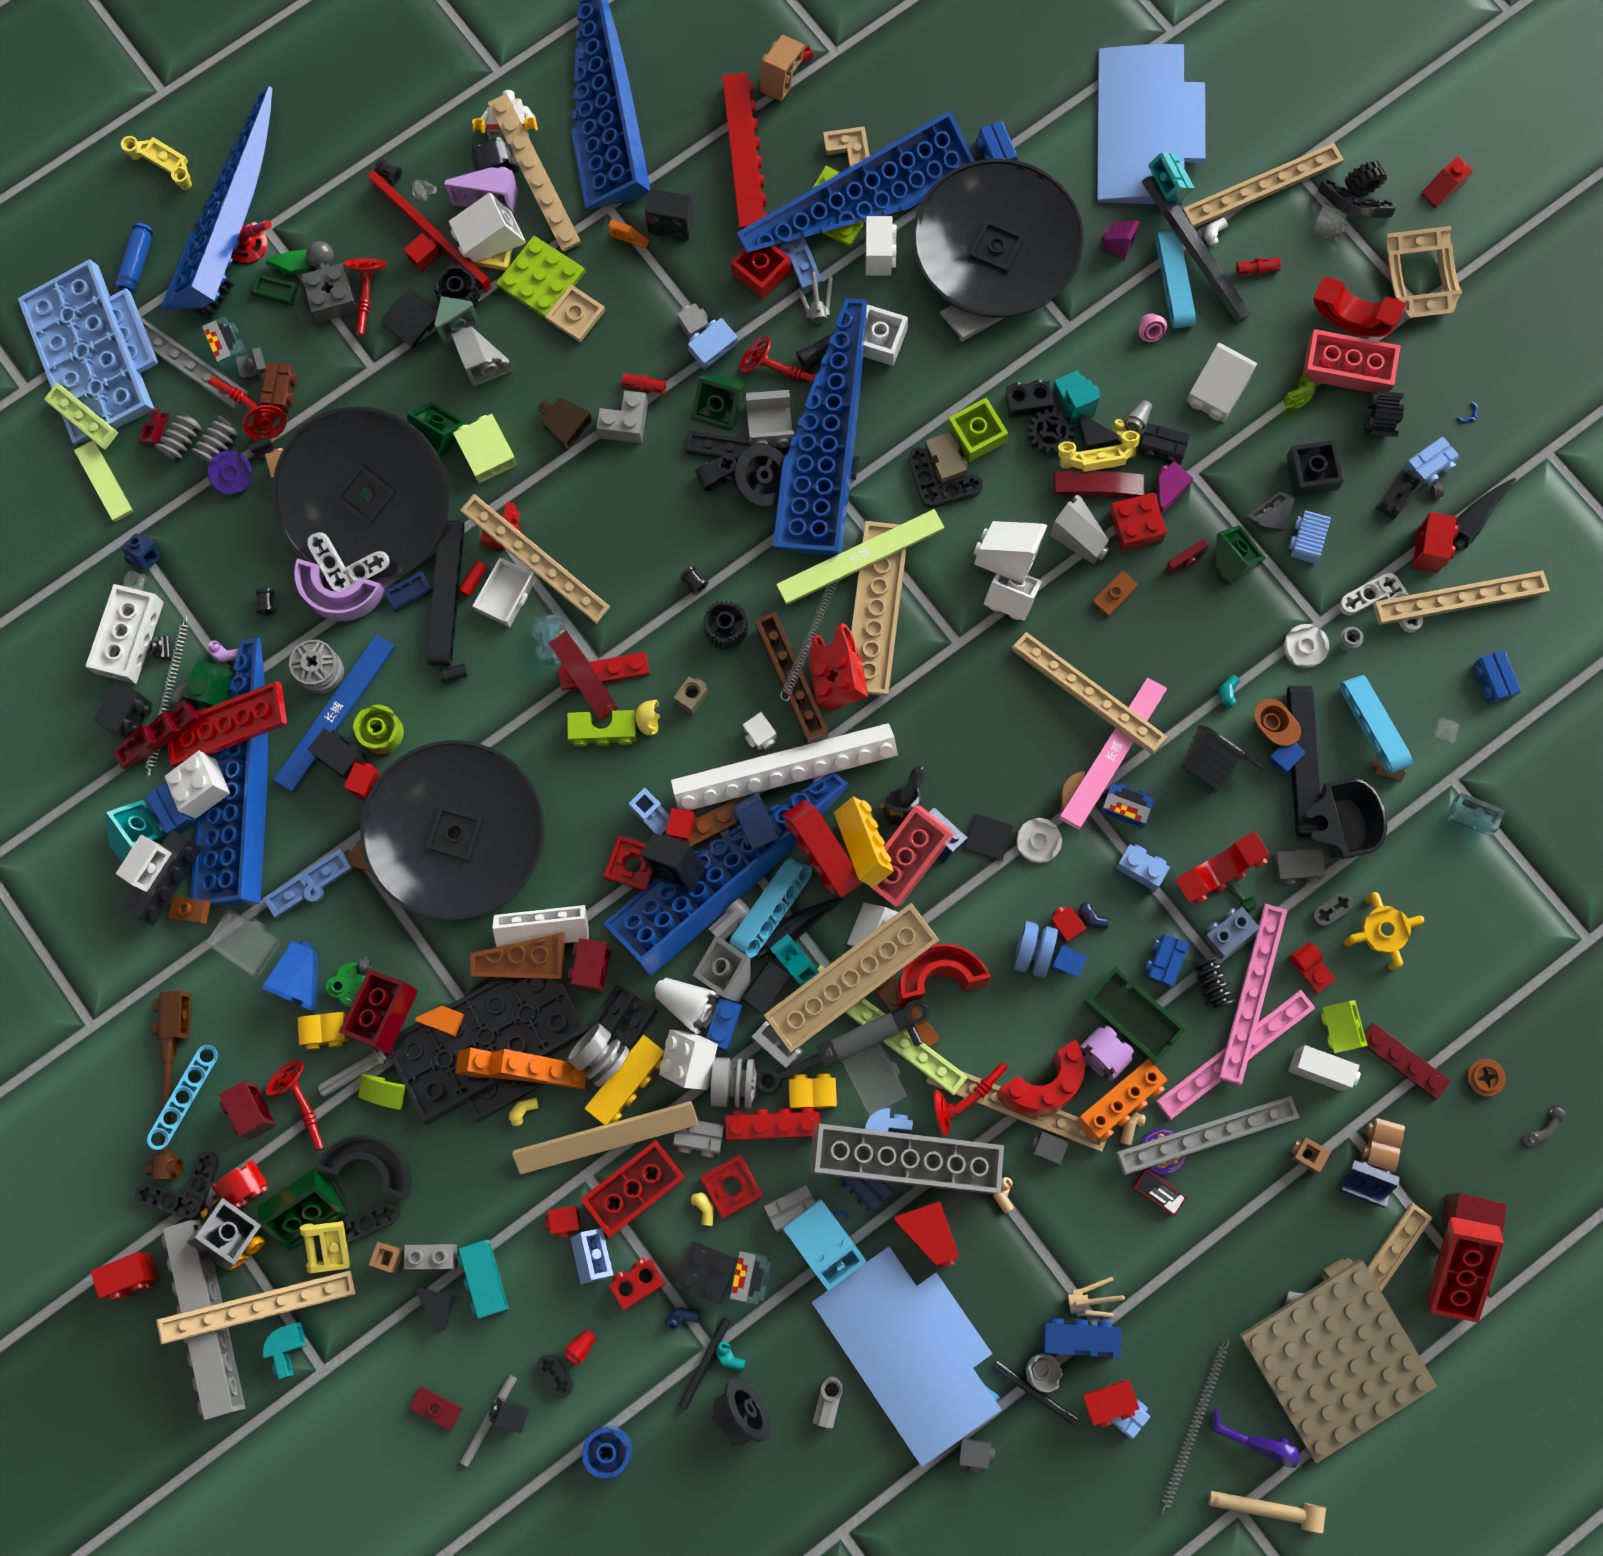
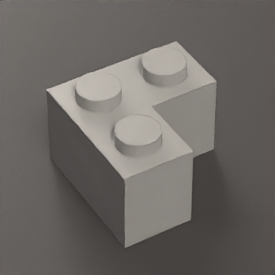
M624 391L621 411L600 408L596 428L599 438L642 443L648 408L646 393Z

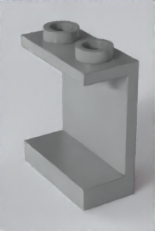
M789 390L746 393L750 447L755 445H768L779 448L789 447L792 437H794Z

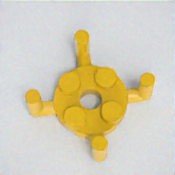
M1373 892L1365 898V903L1367 905L1373 904L1374 910L1363 920L1362 932L1350 935L1343 943L1346 947H1351L1355 943L1366 941L1373 951L1390 953L1392 961L1388 963V969L1394 971L1403 965L1399 949L1403 948L1411 934V928H1417L1422 925L1424 918L1416 916L1408 919L1404 913L1393 907L1383 906L1380 895L1377 892ZM1382 924H1389L1392 927V934L1390 936H1386L1381 932Z

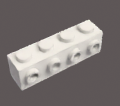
M585 905L494 915L493 933L496 947L565 932L564 943H578L579 938L589 939V924Z

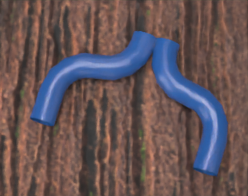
M1474 402L1471 403V405L1475 407L1473 417L1462 419L1460 416H1458L1457 419L1463 423H1466L1469 420L1475 421L1478 418V416L1476 415L1478 411L1477 404H1475Z

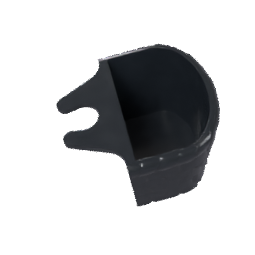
M1198 725L1197 732L1192 737L1193 740L1190 743V748L1187 750L1188 754L1181 765L1189 774L1215 792L1241 758L1262 771L1266 770L1264 766L1250 757L1241 748L1205 725Z
M1359 778L1324 783L1320 794L1321 800L1305 812L1307 818L1322 816L1324 831H1314L1311 834V838L1328 844L1331 857L1338 859L1364 856L1379 849L1385 841L1388 824L1385 806L1377 791Z

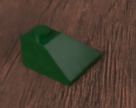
M728 375L700 376L691 417L732 429L743 402L747 381Z
M432 402L407 414L408 422L428 439L438 455L447 452L456 440L453 432L457 431L459 427L466 425V422Z
M1239 525L1217 534L1216 567L1220 570V575L1225 580H1228L1229 583L1241 578L1266 559Z
M198 660L189 675L183 696L184 699L190 701L193 705L206 708L229 700L231 690L228 688L230 681L235 677L236 670Z

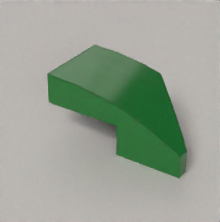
M307 249L290 251L266 258V265L269 267L272 265L282 271L281 274L285 277L288 273L311 272L312 269L306 258Z

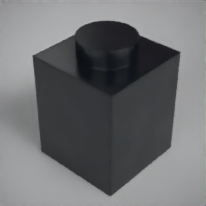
M497 1397L496 1403L493 1402L489 1409V1421L495 1426L521 1433L529 1409L525 1405Z

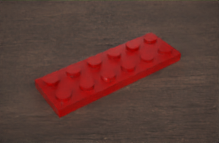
M275 681L197 712L199 719L168 743L170 766L176 768L198 751L211 755L287 725L282 684Z

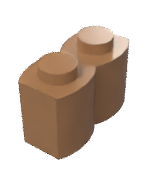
M1378 1118L1374 1119L1372 1123L1369 1122L1366 1129V1136L1369 1137L1368 1145H1364L1362 1149L1361 1159L1376 1169L1387 1170L1391 1173L1396 1172L1405 1126Z

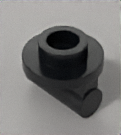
M269 436L258 438L248 445L251 452L261 459L266 458L265 454L271 453L274 450V445Z
M155 636L150 641L149 652L154 658H163L164 660L172 658L169 636Z

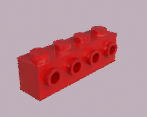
M801 1108V1113H791V1109H778L777 1114H768V1110H754V1115H745V1111H731V1115L725 1116L726 1140L812 1138L813 1126L820 1124V1112H815V1108Z

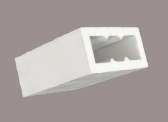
M1306 1045L1295 1050L1288 1070L1290 1073L1341 1092L1353 1088V1085L1356 1086L1360 1078L1358 1064Z

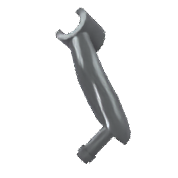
M1554 1105L1551 1108L1549 1115L1553 1118L1546 1128L1541 1131L1527 1133L1524 1136V1143L1527 1146L1533 1147L1553 1136L1559 1123L1566 1116L1565 1110L1561 1106Z

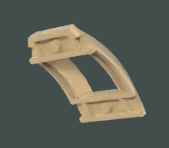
M1451 226L1386 234L1389 271L1395 298L1406 303L1404 312L1408 318L1453 313L1457 305L1456 303L1462 294V290H1460L1455 270L1453 245L1450 238ZM1437 250L1438 267L1444 292L1407 296L1402 277L1400 255Z

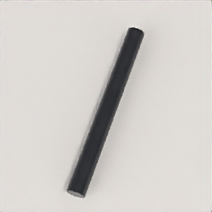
M724 1317L722 1318L679 1403L680 1407L687 1410L716 1353L718 1344L722 1341L732 1321Z
M996 1361L993 1369L1071 1425L1075 1424L1078 1419L1076 1415L1044 1392L1036 1390L1027 1380L1002 1362Z

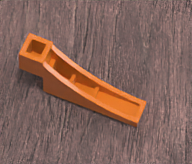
M467 1048L458 1051L455 1074L475 1078L509 1079L585 1089L587 1067L579 1071L567 1061L507 1049L490 1052Z

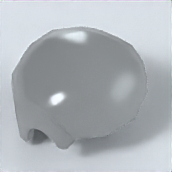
M1045 1353L1032 1357L1026 1367V1376L1029 1384L1036 1390L1050 1393L1059 1388V1380L1063 1375L1059 1361L1053 1355Z

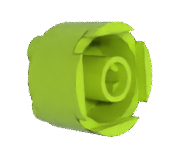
M372 705L367 709H363L358 713L353 724L357 740L366 750L373 754H391L403 739V724L390 708L383 705Z

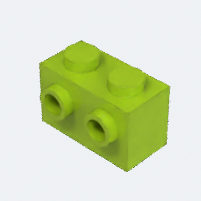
M1355 1000L1322 1007V1021L1328 1027V1044L1331 1049H1334V1053L1368 1046Z

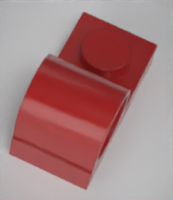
M1311 942L1304 944L1287 957L1316 994L1336 980L1322 962L1323 956L1321 952Z

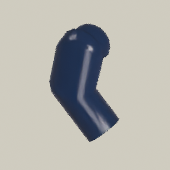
M1088 902L1080 905L1079 915L1087 926L1108 929L1109 918L1097 916L1092 909L1093 906Z
M678 1307L666 1317L665 1326L668 1330L674 1331L684 1321L698 1323L700 1311Z

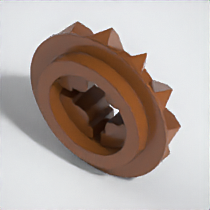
M1478 1060L1467 1071V1082L1472 1087V1090L1480 1094V1096H1494L1501 1092L1505 1086V1072L1501 1065L1494 1060ZM1483 1071L1486 1072V1075H1495L1494 1078L1488 1080V1084L1485 1081L1478 1080L1480 1076H1483Z

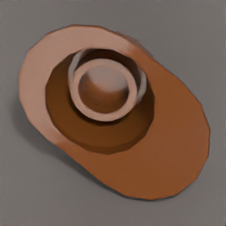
M1265 699L1256 705L1254 719L1257 729L1262 735L1280 746H1290L1299 740L1301 727L1280 701Z

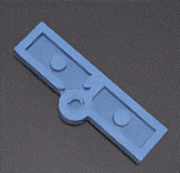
M805 237L784 242L780 250L791 258V265L802 291L813 288L812 272L816 273L817 286L822 285L821 276Z
M338 849L263 899L273 916L278 918L306 899L310 902L320 901L324 896L323 888L351 871L353 867L343 850Z

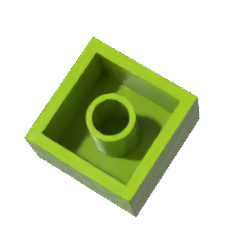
M987 398L948 417L947 428L952 437L958 440L960 450L968 463L1007 442L1008 432Z

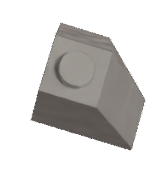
M472 326L460 328L451 334L473 387L513 372L509 360Z
M1076 495L1073 498V503L1069 501L1054 521L1050 536L1092 564H1095L1098 559L1102 561L1109 551L1106 548L1109 540L1082 498Z

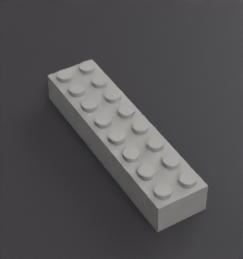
M817 1124L813 1126L809 1174L999 1194L1001 1193L1004 1145Z
M190 1220L163 1228L162 1243L164 1248L168 1250L167 1266L169 1271L173 1273L174 1282H172V1289L179 1301L177 1306L178 1314L223 1303L214 1261L187 1243L201 1221ZM224 1328L183 1339L185 1343H188L190 1353L187 1354L189 1366L193 1367L195 1376L192 1379L193 1387L196 1392L198 1391L200 1399L198 1401V1411L204 1420L246 1409L229 1329Z

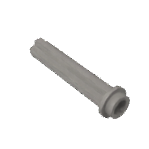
M374 1048L373 1053L318 1086L320 1094L325 1097L378 1064L384 1065L388 1059L385 1052Z

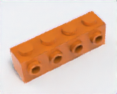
M1147 1059L1083 1113L1076 1123L1094 1143L1100 1139L1104 1142L1114 1133L1111 1129L1117 1124L1122 1127L1131 1119L1129 1114L1134 1110L1140 1112L1148 1104L1146 1100L1151 1095L1154 1098L1160 1095L1165 1090L1163 1085L1167 1079Z

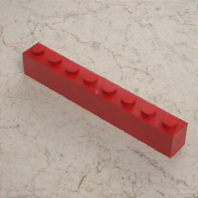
M747 73L722 75L740 230L768 214L763 213V207H767L766 194H761V188H765L764 177L759 175V169H762L761 156H757L756 150H760L759 137L754 135V131H758L757 118L752 117V113L756 112L755 99L750 100V94H754L753 82L748 81Z

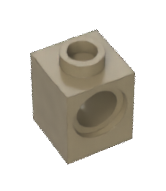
M688 677L673 697L675 704L694 715L708 696L707 685L699 678L694 680ZM691 690L698 692L695 698H689L686 695Z

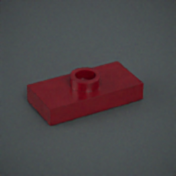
M1205 539L1200 540L1169 560L1165 570L1171 575L1183 566H1186V568L1190 567L1197 561V557L1206 552L1209 544Z
M420 1386L409 1407L412 1411L449 1431L453 1430L463 1410L459 1405L423 1386Z

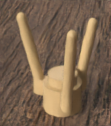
M1109 1277L1084 1288L1073 1290V1294L1068 1295L1071 1314L1077 1313V1317L1112 1318L1114 1316L1113 1313L1088 1311L1086 1309H1090L1089 1305L1121 1301L1125 1297L1121 1295L1088 1299V1295H1083L1114 1280L1113 1277Z

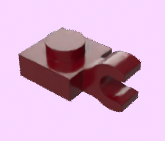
M152 408L149 422L144 423L138 442L143 445L158 444L165 426L162 423L168 421L169 414L161 413V417H159L160 408Z

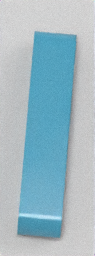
M1174 230L1158 231L1155 235L1156 248L1172 329L1195 326L1196 316L1182 242Z
M1360 675L1341 682V693L1386 772L1392 774L1411 767L1413 764L1411 754L1364 675Z
M793 858L787 859L732 935L730 945L749 958L755 957L809 881L812 874L811 867Z
M204 1045L200 1047L147 1136L146 1143L151 1150L160 1151L164 1149L175 1133L217 1060L218 1052L213 1046ZM202 1051L211 1052L213 1055L212 1061L203 1062L200 1059V1053ZM189 1072H198L201 1076L198 1083H191L188 1080ZM178 1092L187 1093L189 1096L188 1102L185 1104L178 1103L175 1097ZM171 1112L176 1115L177 1121L175 1124L168 1125L164 1122L163 1117L166 1113ZM156 1133L162 1134L165 1140L164 1144L161 1146L153 1145L151 1142L152 1135Z

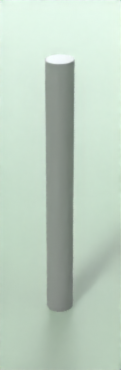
M509 1374L497 1397L507 1399L517 1378ZM489 1411L460 1463L467 1467L492 1425L489 1421Z

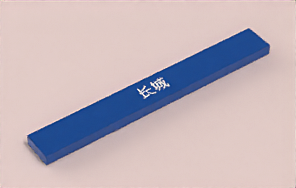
M376 634L273 780L291 792H295L317 760L307 749L324 728L329 732L332 730L338 731L396 649L393 644Z

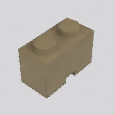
M950 432L926 440L925 450L928 453L931 464L936 463L937 469L935 474L939 483L966 476V470L968 469L965 457L960 456L958 440L953 438Z

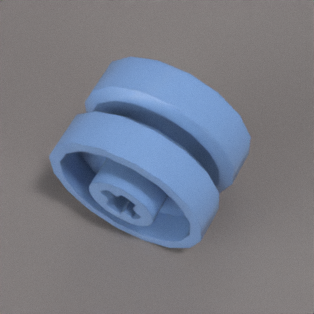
M1026 921L1022 935L1020 934L1017 943L1013 970L1025 973L1030 966L1031 960H1034L1033 975L1045 978L1053 955L1058 929L1046 926L1041 933L1040 939H1037L1038 924Z

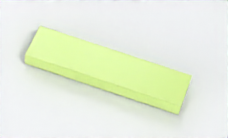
M56 383L44 398L48 404L101 448L106 450L117 436L118 432L62 385Z
M92 440L75 449L77 457L111 519L117 522L132 514L134 511L97 444Z

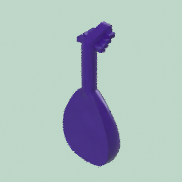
M1213 1408L1212 1430L1245 1445L1280 1465L1289 1468L1297 1467L1299 1452L1296 1447L1288 1445L1289 1440L1280 1437L1279 1442L1255 1436H1246L1221 1425L1220 1411Z

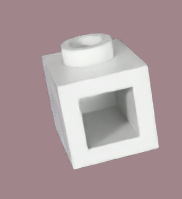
M761 712L743 724V730L747 734L745 739L752 748L755 746L758 751L763 748L767 750L776 743L777 733Z

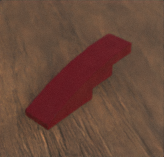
M1055 471L1053 473L1054 494L1079 495L1080 497L1091 499L1096 496L1118 498L1119 496L1138 497L1144 495L1142 474L1109 471Z
M568 631L548 642L599 720H602L611 714L612 711L618 709Z
M183 700L170 713L162 712L149 725H141L115 748L113 753L121 769H126L148 757L194 724L199 717L191 702Z

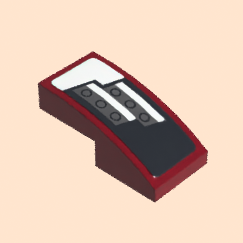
M1147 1168L1143 1169L1132 1186L1133 1189L1149 1201L1154 1202L1174 1217L1187 1199V1196Z

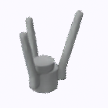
M812 272L815 302L811 303L810 308L802 289H799L798 292L805 308L807 319H810L812 323H822L830 316L829 308L833 277L829 276L824 305L822 301H819L815 272Z

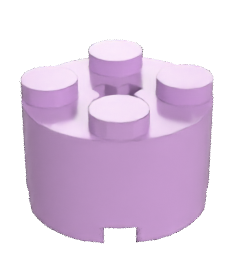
M1106 1026L1104 1029L1097 1028L1080 1048L1086 1054L1084 1056L1085 1062L1100 1076L1107 1074L1110 1076L1107 1080L1113 1081L1132 1061L1131 1055L1134 1053V1050L1130 1045L1125 1042L1122 1043L1116 1038V1032L1111 1027Z

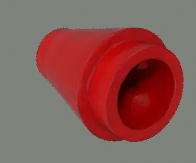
M586 1329L564 1347L566 1350L563 1352V1355L575 1366H578L580 1362H584L597 1337Z

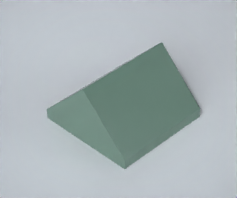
M441 296L435 327L445 346L454 341L451 334L455 333L458 329L471 326L474 328L481 324L471 301Z

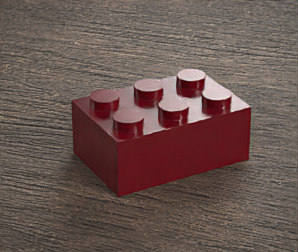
M369 969L339 1033L354 1041L389 1054L419 990L401 980Z

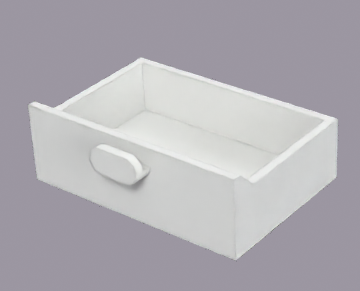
M499 558L473 605L474 610L510 627L537 579L534 572Z

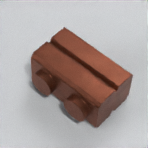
M266 363L259 401L261 406L273 405L280 408L284 413L289 412L290 406H293L295 402L293 387L298 384V373L295 372L292 365Z

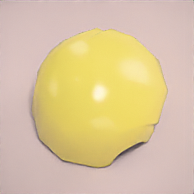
M656 699L640 704L635 713V722L639 730L647 736H652L658 732L660 714L654 711L656 707H659V702Z

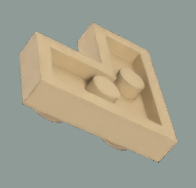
M865 126L823 132L826 155L847 152L849 167L869 156Z

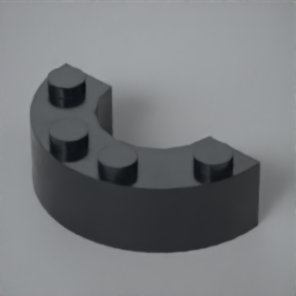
M368 1135L345 1137L328 1147L315 1165L316 1169L344 1176L347 1169L354 1163L363 1160L370 1161L380 1171L382 1178L381 1191L402 1198H409L411 1173L408 1163L394 1145L383 1139Z

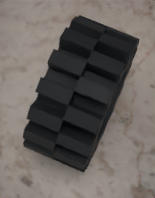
M1373 160L1372 162H1366L1365 165L1361 164L1359 168H1354L1353 172H1349L1348 176L1345 177L1344 182L1349 192L1356 198H1360L1363 195L1367 196L1369 192L1373 193L1376 188L1379 189L1387 180V175L1381 163Z

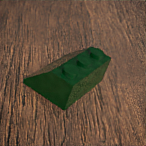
M315 1168L258 1205V1223L288 1251L304 1241V1237L301 1236L300 1232L302 1225L332 1223L346 1214L330 1181Z

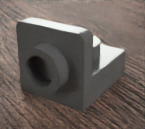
M261 348L251 349L248 356L236 357L235 359L241 379L261 376L266 369Z

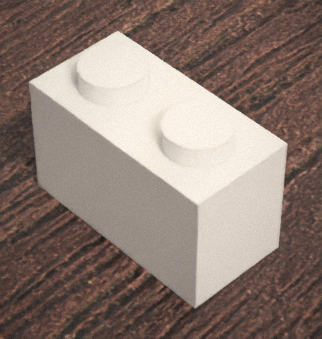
M140 835L116 874L131 885L147 892L172 853L158 843Z

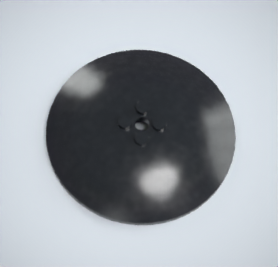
M985 159L967 163L950 171L940 178L926 193L919 205L914 220L912 234L913 251L922 276L934 292L943 300L962 311L974 315L1008 318L1038 310L1049 304L1066 289L1076 274L1084 248V228L1081 215L1073 198L1061 183L1051 175L1021 161ZM993 243H1000L1003 248L994 250L991 245Z
M353 406L334 409L316 416L305 423L289 439L278 459L273 477L272 496L275 516L285 539L302 560L318 565L307 544L308 538L318 532L328 536L345 568L374 552L383 551L388 555L390 562L385 570L367 579L373 582L381 583L395 579L418 566L432 552L446 525L450 500L449 486L439 455L428 439L416 427L403 418L385 410ZM363 488L368 489L371 493L368 501H364L360 497V491ZM315 537V547L320 546L323 551L320 552L319 555L321 556L324 553L330 552L329 549L323 550L321 544L323 543V539H317V537ZM331 556L325 557V566L333 568L335 566V559ZM375 556L376 560L368 564L370 570L376 565L382 567L383 558ZM357 565L354 568V574L360 578L364 577V567ZM340 568L330 572L331 576L336 574L339 581L346 582L345 578L340 579L337 572L341 571Z
M461 740L440 741L423 745L409 751L393 762L381 774L369 792L360 825V839L364 859L371 875L380 888L393 901L415 914L448 921L464 920L484 915L499 908L513 898L533 874L541 856L545 834L544 816L540 799L533 784L522 769L507 756L493 748ZM455 827L461 830L460 837L451 839L448 835L449 831Z

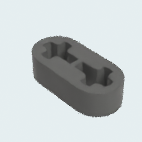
M1338 893L1317 907L1312 913L1313 923L1319 927H1326L1349 912L1353 906L1351 896L1346 893ZM1338 899L1346 901L1344 905L1346 909L1340 907L1335 910L1333 906L1339 902ZM1329 910L1331 914L1326 917L1327 922L1324 919L1320 921L1318 918L1320 916L1319 911L1325 913Z

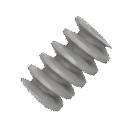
M180 412L182 416L175 417L177 423L170 424L172 430L165 431L167 437L160 438L162 444L155 445L161 453L172 460H175L174 457H183L179 450L187 451L184 443L192 444L189 436L197 437L193 430H202L201 426L193 418L183 412Z
M219 415L217 416L219 422H212L214 429H207L209 436L202 435L203 442L196 443L198 449L192 448V451L208 463L212 457L220 453V448L228 450L224 443H233L230 435L238 437L235 431L236 428Z

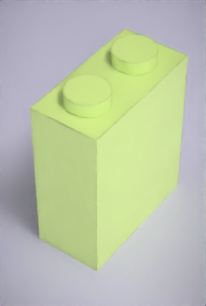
M492 414L481 416L476 422L470 425H463L453 432L479 484L518 465Z

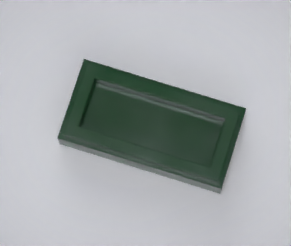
M257 273L251 294L292 306L299 286L296 283Z

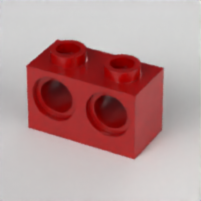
M642 1258L632 1265L634 1269L627 1274L622 1271L612 1277L613 1283L609 1287L623 1310L628 1309L666 1284L652 1259L646 1261L645 1258ZM644 1269L651 1270L653 1278L649 1283H644L640 1278V1274ZM624 1282H629L632 1285V1292L628 1296H624L620 1291V1286Z

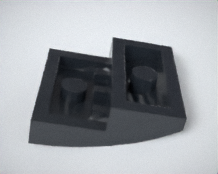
M410 288L389 308L380 321L410 347L414 348L426 331L431 332L435 326L438 311Z
M616 984L592 1024L596 1025L599 1023L611 1033L612 1037L633 1048L643 1036L658 1010Z

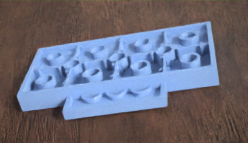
M1151 44L1101 48L1098 51L1097 202L1156 204L1142 184L1146 177L1153 176L1148 164L1162 152L1176 153L1183 167L1184 162L1204 163L1205 82H1184V44ZM1183 200L1181 202H1177V204L1182 205Z
M89 259L18 298L51 388L56 383L62 385L114 429L151 412L154 407L140 373L158 364L131 292L125 288L110 297L99 266ZM62 415L73 444L77 445L91 439Z
M888 1246L831 1290L826 1291L812 1302L921 1467L925 1466L1001 1410L973 1369L992 1355V1352L937 1273H934L916 1286Z

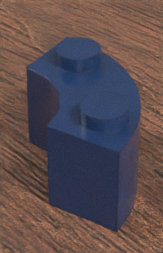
M759 792L734 804L735 810L732 811L736 822H740L743 827L744 833L741 836L746 846L751 845L754 850L778 838V834Z

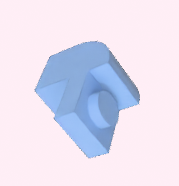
M643 788L627 805L654 833L661 835L667 829L670 815L660 806L661 803L646 788Z
M886 1108L873 1113L868 1119L865 1129L888 1132V1129L912 1131L913 1120H908L907 1115L894 1114V1118H890V1108Z

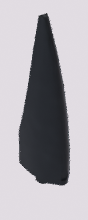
M1512 478L1491 490L1457 517L1456 525L1459 526V529L1454 539L1456 542L1453 544L1456 550L1459 551L1463 546L1468 548L1475 540L1494 507L1516 481V478Z
M838 897L821 902L782 919L758 952V958L761 959L767 954L772 959L776 958V955L770 949L774 944L787 934L796 942L819 919L842 902L843 898Z

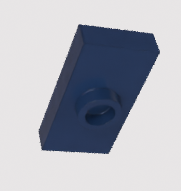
M420 571L383 592L394 612L433 592V589L423 571Z

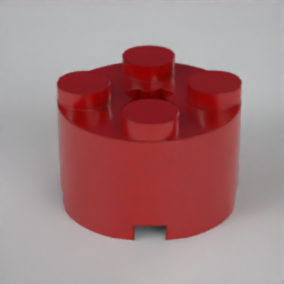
M253 1159L246 1162L244 1167L236 1168L211 1186L219 1199L224 1198L238 1209L249 1202L248 1197L252 1199L269 1189L267 1187L268 1182Z

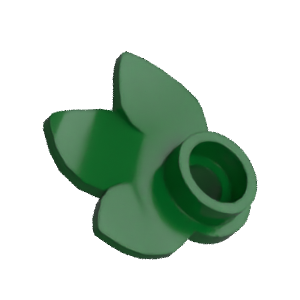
M350 962L342 965L338 969L337 975L331 977L326 983L327 994L334 999H339L344 1006L351 1008L365 978L364 975L358 974L359 964L357 962ZM339 983L342 985V988L335 990L333 985Z

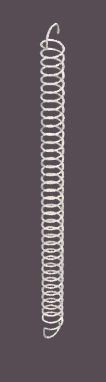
M186 616V617L184 618L183 625H180V626L189 627V626L184 625L185 619H186V622H187V616ZM172 659L173 661H171L181 663L180 661H176L174 659ZM174 668L168 670L169 672H171L170 670H177V671H179L178 669H174ZM146 767L147 769H149V770H148V777H149V776H150L151 769L148 768V767Z

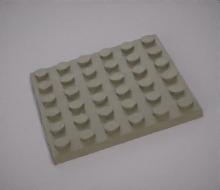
M1361 1259L1239 1334L1307 1452L1316 1464L1437 1387Z

